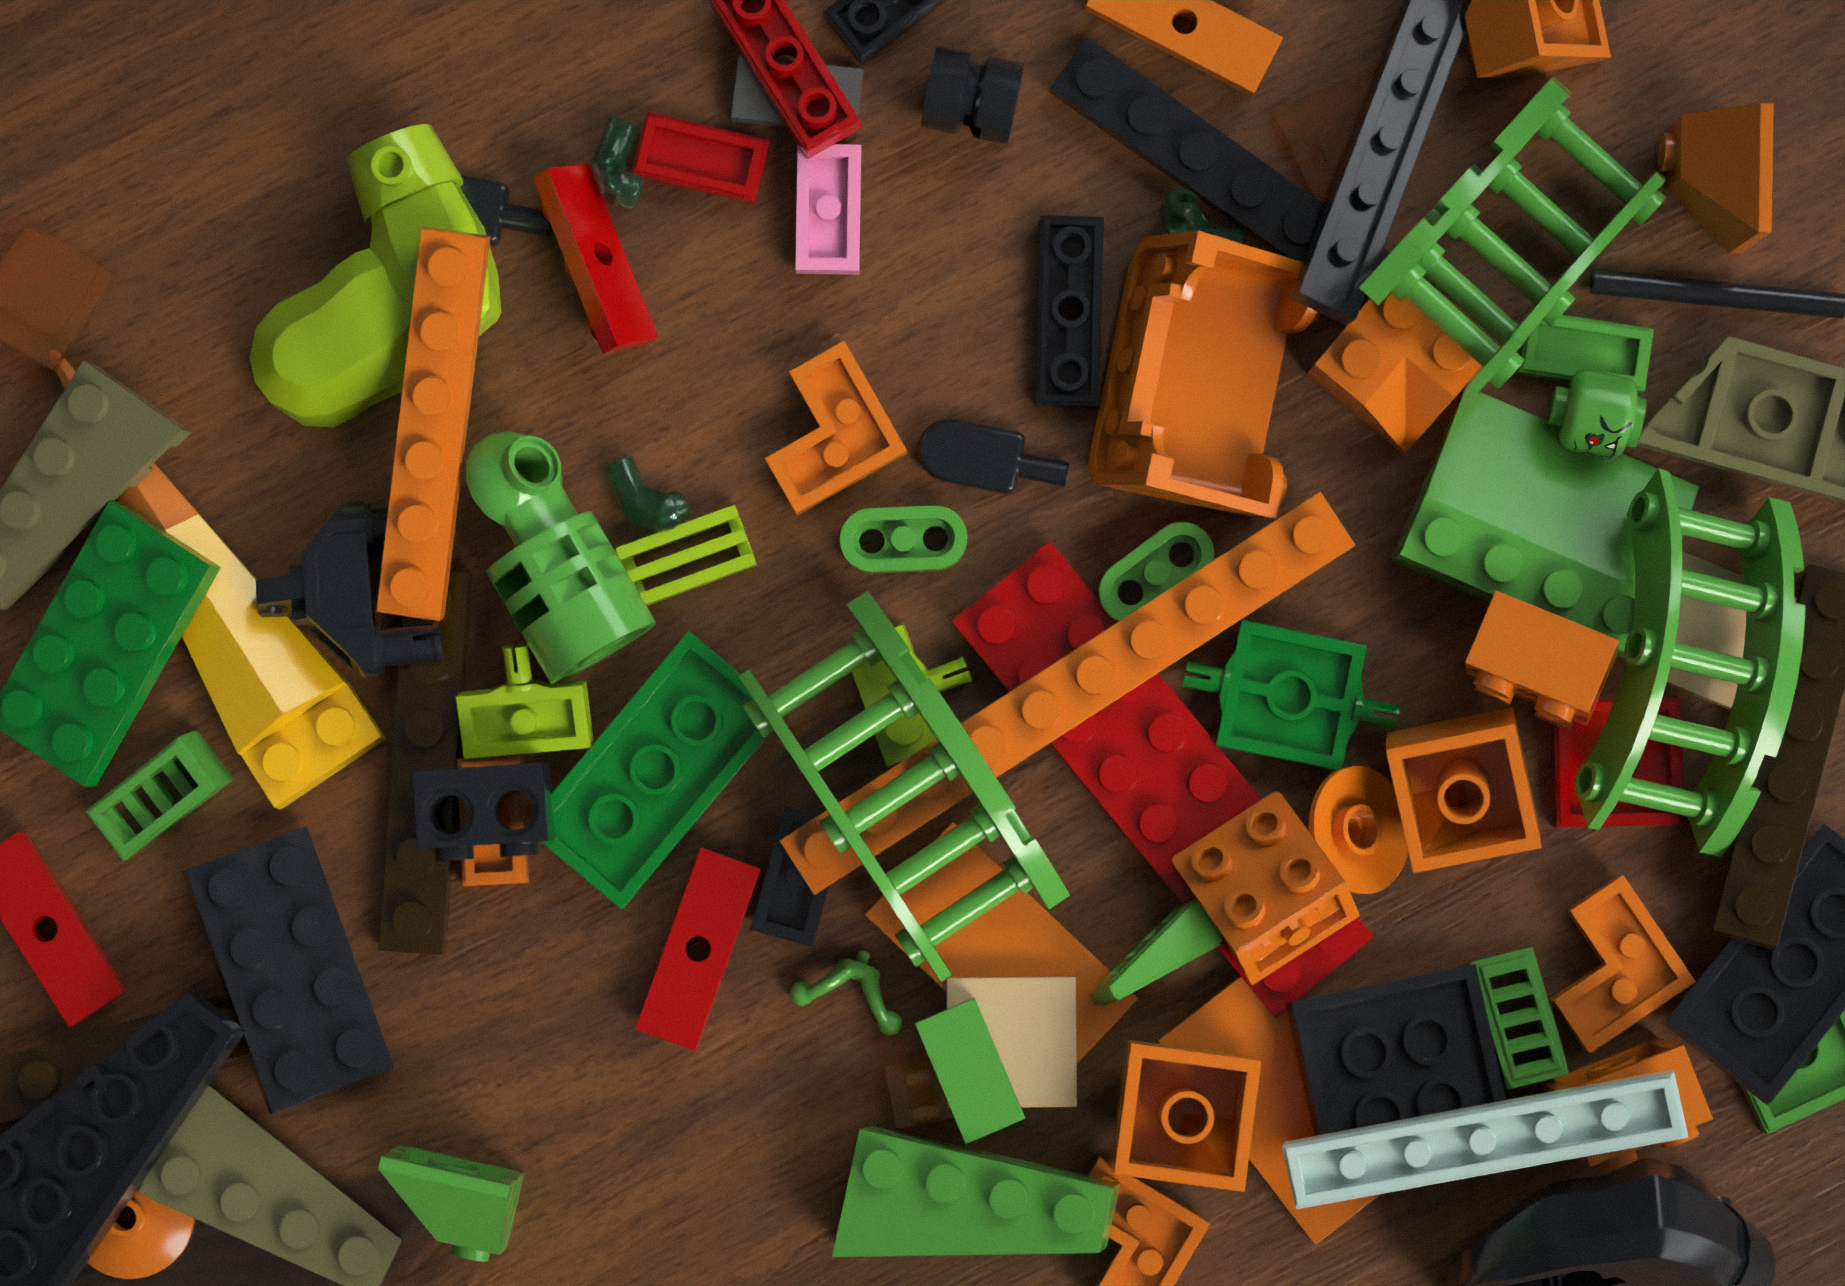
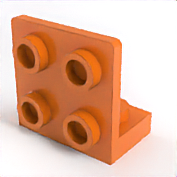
M1280 792L1271 793L1179 852L1172 859L1176 870L1226 940L1238 967L1251 985L1262 980L1360 916L1346 881Z

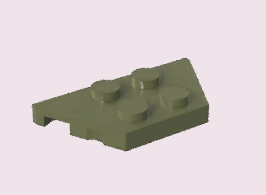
M1728 336L1716 346L1642 428L1637 446L1845 504V368Z

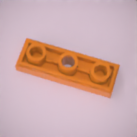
M1088 0L1085 6V11L1250 97L1254 96L1284 38L1212 0ZM1177 18H1187L1193 23L1194 30L1188 34H1181L1174 29L1172 22Z

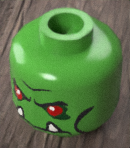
M1581 369L1573 375L1568 388L1555 387L1548 415V424L1559 426L1558 437L1564 449L1606 459H1616L1624 452L1626 446L1636 448L1644 423L1647 399L1638 396L1636 384L1629 378Z

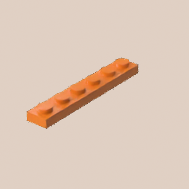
M428 226L421 228L376 612L439 622L445 617L491 236Z

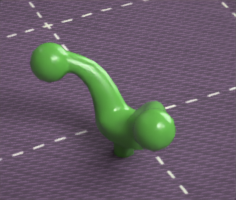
M859 950L855 961L839 959L837 965L824 978L813 985L806 981H799L790 988L789 995L792 1002L798 1006H805L811 1003L813 999L830 992L848 979L858 981L862 985L864 995L877 1020L880 1032L892 1036L902 1028L900 1015L895 1011L887 1010L884 1005L879 982L880 972L867 965L870 954L866 951Z

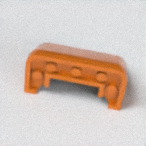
M1199 230L1148 236L1137 245L1127 270L1089 453V475L1093 482L1123 491L1257 519H1277L1279 506L1283 502L1287 491V478L1283 473L1280 461L1274 457L1264 455L1263 451L1287 334L1304 331L1321 316V313L1290 299L1303 262Z

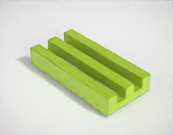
M736 505L615 548L620 561L647 606L758 566ZM729 523L732 533L639 567L635 563L634 557ZM734 546L738 548L740 553L738 558L653 589L645 590L642 580Z

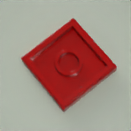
M1662 697L1657 714L1682 720L1681 697ZM1598 699L1587 726L1574 721L1571 729L1566 730L1551 724L1554 828L1587 827L1580 800L1575 792L1574 779L1579 768L1587 761L1595 747L1615 699ZM1648 739L1632 777L1684 789L1683 747ZM1618 801L1602 826L1685 825V816Z

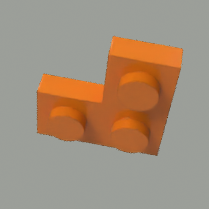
M845 341L789 371L792 380L814 416L819 428L771 454L765 460L796 515H799L907 454V449Z
M1624 875L1615 876L1566 910L1601 961V964L1551 997L1550 1001L1586 1053L1591 1054L1696 982Z
M1098 1155L1087 1175L1120 1183L1109 1238L1119 1243L1120 1246L1096 1286H1174L1211 1223L1141 1179L1113 1174L1110 1169V1161Z

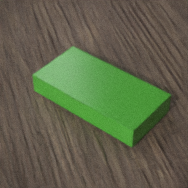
M1561 315L1550 327L1541 320L1519 348V355L1525 361L1516 370V375L1570 383L1571 378L1577 371L1587 369L1629 378L1636 384L1638 394H1641L1645 391L1654 329Z
M975 997L915 1022L965 1144L1026 1119Z

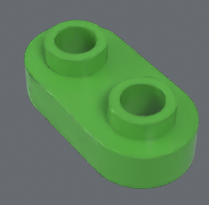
M943 506L862 509L852 514L846 520L840 533V547L843 556L853 568L864 573L945 570L955 565L961 559L967 545V530L963 520L953 510ZM931 528H940L947 534V545L939 551L929 550L923 543L924 534ZM870 530L878 531L885 540L883 548L873 554L865 552L860 547L861 536Z
M1177 522L1164 527L1114 564L1104 574L1098 588V598L1104 611L1118 623L1214 561V547L1210 537L1202 528L1188 522ZM1176 544L1186 545L1192 552L1190 565L1186 567L1173 565L1169 559L1170 548ZM1134 582L1140 587L1142 596L1137 604L1126 605L1121 602L1118 597V588L1122 583Z

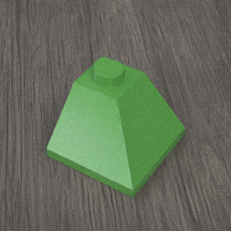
M402 1144L381 1156L378 1170L435 1240L452 1244V1255L468 1260L487 1262L490 1253L501 1255L508 1247L525 1172Z

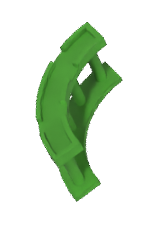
M1554 76L1490 145L1499 153L1484 171L1473 164L1437 202L1425 218L1421 219L1359 287L1377 305L1389 293L1399 301L1406 297L1475 359L1481 367L1467 386L1476 394L1488 382L1499 389L1525 361L1516 351L1523 345L1541 320L1550 327L1576 299L1568 291L1569 287L1631 218L1641 226L1666 199V196L1658 190L1666 181V176L1658 169L1642 185L1568 118L1572 112L1563 103L1572 92ZM1536 133L1545 141L1551 137L1625 203L1594 238L1519 172L1523 166L1514 157ZM1486 187L1491 189L1496 195L1500 191L1504 192L1576 257L1552 285L1477 218L1481 212L1472 203ZM1444 233L1454 241L1460 237L1534 303L1518 324L1442 257L1446 250L1437 241ZM1423 276L1427 277L1435 286H1437L1445 295H1447L1455 304H1457L1465 313H1467L1475 322H1477L1485 331H1487L1495 340H1497L1500 343V345L1494 342L1476 324H1474L1447 298H1445L1437 289H1435L1427 280H1425Z
M1658 468L1643 491L1638 492L1634 496L1626 513L1632 535L1635 559V603L1632 630L1625 644L1624 654L1626 661L1614 703L1595 747L1587 761L1581 765L1574 779L1575 792L1580 800L1588 828L1599 830L1617 802H1626L1687 816L1699 852L1722 857L1740 832L1755 806L1761 791L1751 786L1757 776L1764 755L1776 757L1789 719L1803 649L1805 605L1794 602V572L1799 573L1804 570L1803 552L1797 522L1790 502L1768 497L1755 516L1746 524L1678 507L1670 472ZM1681 534L1737 548L1741 558L1745 584L1682 569ZM1681 596L1746 611L1743 658L1675 642ZM1670 668L1737 683L1734 702L1724 730L1657 714ZM1648 739L1714 754L1705 774L1693 791L1632 777Z
M866 591L847 604L860 628L851 633L852 641L769 696L766 695L751 671L747 670L739 675V678L753 699L742 706L763 738L773 731L776 732L829 812V815L819 822L840 854L851 847L853 848L905 927L896 933L895 937L915 967L927 960L942 982L952 974L935 950V946L1019 890L1025 895L1034 888L1048 909L1069 897L1070 894L1034 836L1031 837L1014 811L1016 807L931 679L926 678L910 655V649L870 592ZM882 660L896 679L895 682L887 686L890 693L803 750L782 718L867 661L873 666ZM919 713L938 741L928 748L931 755L844 812L818 772L904 714L910 719ZM960 775L979 803L969 810L972 816L885 874L859 834L944 777L951 781ZM1000 837L1012 855L1002 862L1005 869L919 925L900 895L985 838L991 843Z

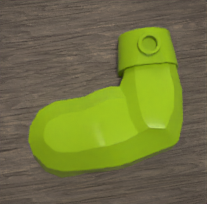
M413 125L391 132L368 142L353 151L346 158L364 224H372L370 248L356 252L336 265L321 282L282 299L268 312L255 329L250 354L254 381L276 409L303 426L334 428L357 417L368 407L402 392L421 228L428 226L486 235L484 226L460 188L464 180L432 125ZM490 246L479 336L495 324L502 313L499 275Z

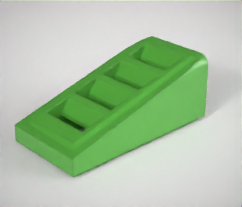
M193 730L176 738L89 807L86 813L124 862L228 785L233 778L198 731ZM161 771L166 774L182 795L183 799L179 802L176 801L157 775ZM142 787L163 815L156 818L137 793V789ZM121 801L143 829L137 835L115 808Z
M1196 898L1185 904L1175 907L1096 986V989L1090 995L1095 1005L1100 1004L1101 1007L1116 1002L1221 945L1220 941L1223 939Z
M1533 947L1470 961L1469 965L1476 964L1503 1088L1513 1089L1568 1075L1569 1071ZM1523 970L1526 982L1492 990L1489 978ZM1529 995L1532 1007L1499 1014L1496 1003ZM1536 1021L1537 1033L1507 1040L1505 1028ZM1539 1047L1543 1048L1545 1058L1514 1065L1511 1054Z

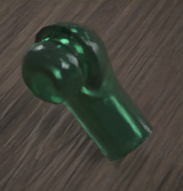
M612 116L608 117L593 158L592 170L600 196L610 205H613L615 201L623 207L633 208L639 201L644 181L638 175L627 173L625 163L638 127L628 121Z
M1176 188L1166 195L1165 201L1160 208L1162 225L1168 234L1199 230L1243 244V229L1212 226L1208 223L1196 205L1198 202L1197 195L1190 189Z
M633 456L621 458L604 467L621 511L630 522L661 532L672 530L676 525L685 523L689 518L690 504L687 498L681 492L675 490L666 494L662 491L646 487Z

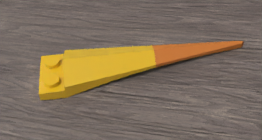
M50 350L51 362L65 389L76 371L61 354ZM154 462L151 465L153 470L135 488L128 487L117 498V501L221 567L184 631L182 638L237 754L242 756L273 807L282 810L385 741L386 738L354 688L299 626L293 624L290 616L263 618L260 616L256 598L257 579Z

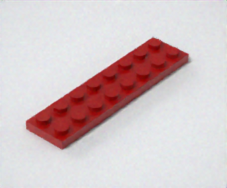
M1051 541L951 621L1008 693L1117 623L1104 611L1097 597ZM1159 673L1050 743L1181 905L1196 897L1176 870L1172 862L1173 857L1262 800L1219 746L1215 745L1214 740ZM1358 917L1254 985L1250 984L1238 967L1221 933L1220 935L1223 940L1220 941L1221 945L1216 948L1237 974L1248 984L1274 1018H1277L1287 1009L1286 1003L1300 999L1373 939L1374 936Z

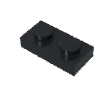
M784 806L750 930L813 947L829 886L814 895L780 840L819 815Z

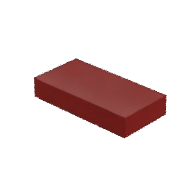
M646 111L632 174L634 177L756 205L770 141Z

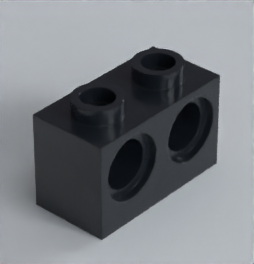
M540 762L412 771L417 850L435 849V861L475 859L474 846L499 844L500 857L539 854L538 841L554 840L550 763ZM516 791L527 795L533 805V816L530 822L521 829L509 827L503 821L500 812L501 804L505 797ZM450 796L460 798L468 809L466 825L454 834L444 831L439 826L436 818L439 804Z

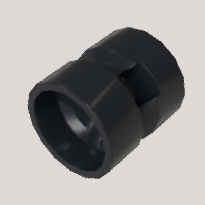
M937 45L924 100L921 127L955 134L963 125L969 126L973 138L1008 145L1024 63L990 56L983 64H977L972 52Z

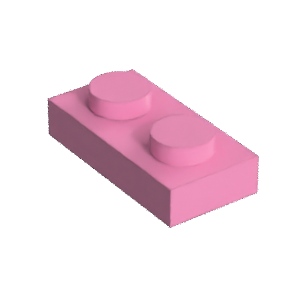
M834 144L809 159L805 158L797 146L796 274L860 275L861 145Z

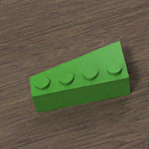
M871 1125L859 1129L832 1257L1100 1253L1108 1244L1120 1183Z

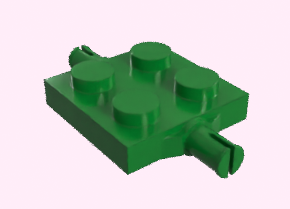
M1245 620L1239 621L1233 654L1225 664L1224 669L1187 660L1184 672L1208 677V680L1184 675L1182 678L1181 687L1183 688L1189 687L1218 693L1221 714L1215 745L1334 771L1343 767L1348 739L1358 723L1395 731L1398 719L1375 715L1374 712L1393 716L1400 714V704L1363 698L1361 673L1367 649L1366 645Z

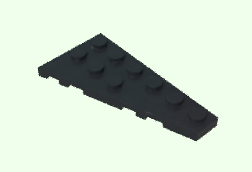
M198 992L186 993L128 1037L127 1043L100 1064H93L75 1078L76 1082L54 1099H47L0 1135V1286H71L246 1032L242 1027Z

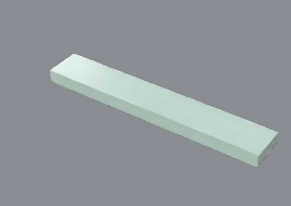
M1674 1069L1285 1141L1282 1144L1295 1208L1302 1209L1688 1138V1131Z

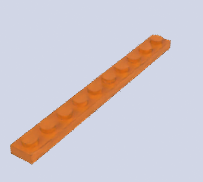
M1320 491L961 723V725L997 778L1356 545ZM933 741L840 801L839 805L843 811L846 812L930 756L931 753L928 748L938 741ZM960 775L951 781L944 777L859 835L873 856H876L972 793ZM827 810L780 840L814 895L863 864L852 847L842 854L839 853L819 822L829 815Z

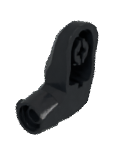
M1642 1158L1607 1175L1553 1182L1533 1193L1481 1230L1453 1258L1447 1272V1286H1771L1775 1278L1776 1259L1771 1243L1760 1230L1732 1207V1201L1729 1198L1716 1196L1704 1182L1679 1165L1652 1158Z

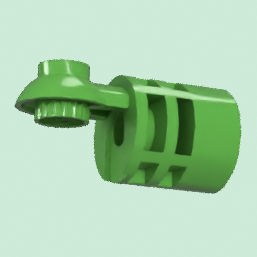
M505 431L487 435L473 446L466 460V482L471 496L486 516L504 526L516 547L493 563L486 570V573L550 684L562 681L596 664L649 631L656 624L654 617L593 512L577 514L563 489L561 462L557 452L550 443L540 437ZM517 471H519L525 479H523Z

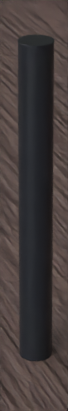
M1593 269L1590 277L1589 291L1590 294L1840 319H1843L1845 316V293Z

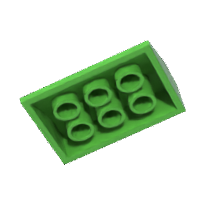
M1465 386L1390 561L1487 603H1491L1495 591H1499L1619 640L1616 659L1626 661L1624 650L1626 640L1632 630L1635 603V559L1632 535L1626 513L1634 496L1638 492L1643 491L1658 468L1623 453L1616 459H1606L1568 451L1560 444L1558 437L1559 426L1548 424L1547 420L1480 391L1476 394L1468 386ZM1670 474L1678 507L1692 510L1699 486Z

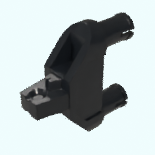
M364 500L348 502L342 505L302 553V564L289 567V575L256 580V598L259 614L262 618L292 616L294 625H309L312 635L349 669L362 678L379 677V674L385 673L386 666L427 662L443 663L439 621H433L429 624L382 628L381 623L375 620L370 554H376V547H384L388 508L372 509L371 503L365 504Z

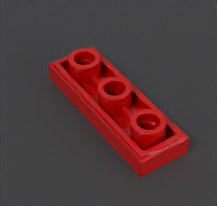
M709 0L711 8L806 159L813 157L861 129L860 118L785 0ZM782 55H789L795 58L788 65H780L775 62Z
M589 163L547 168L532 177L541 199V211L546 220L551 224L564 257L565 271L575 284L587 314L589 331L597 340L601 352L606 354L641 347L659 338Z
M21 830L0 843V920L68 1027H74L127 993L128 990L27 831ZM47 917L54 919L58 928L57 934L52 940L47 939L41 929L42 923Z
M703 847L700 848L635 1027L636 1030L694 1051L697 1050L760 876L761 868ZM695 936L704 937L710 943L711 952L705 960H696L688 952V943Z

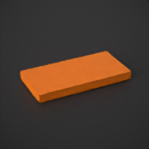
M952 822L938 838H940L941 836L955 828L957 825L954 822ZM976 844L901 894L900 897L918 924L921 925L1003 869ZM1020 890L934 947L952 975L949 977L1075 976L1077 1064L1139 999L1131 993L1105 1006L1095 1005L1090 994L1110 971L1030 894L1026 893L1023 895ZM883 895L865 915L905 952L895 937V934L905 927ZM927 960L918 965L947 992V978L941 982Z
M1241 976L1235 978L1157 1039L1160 1044L1252 1056L1261 1060L1249 1161L1314 1245H1317L1381 1195L1378 1194L1302 1209L1295 1208L1282 1144L1285 1141L1315 1135L1288 1011L1286 1009L1277 1018H1274Z

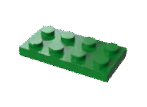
M109 500L0 692V731L84 787H96L221 567L121 502Z
M690 631L684 635L552 792L554 840L541 842L621 910L627 906L769 736L767 735L763 738L742 706L753 698L739 678L741 674Z

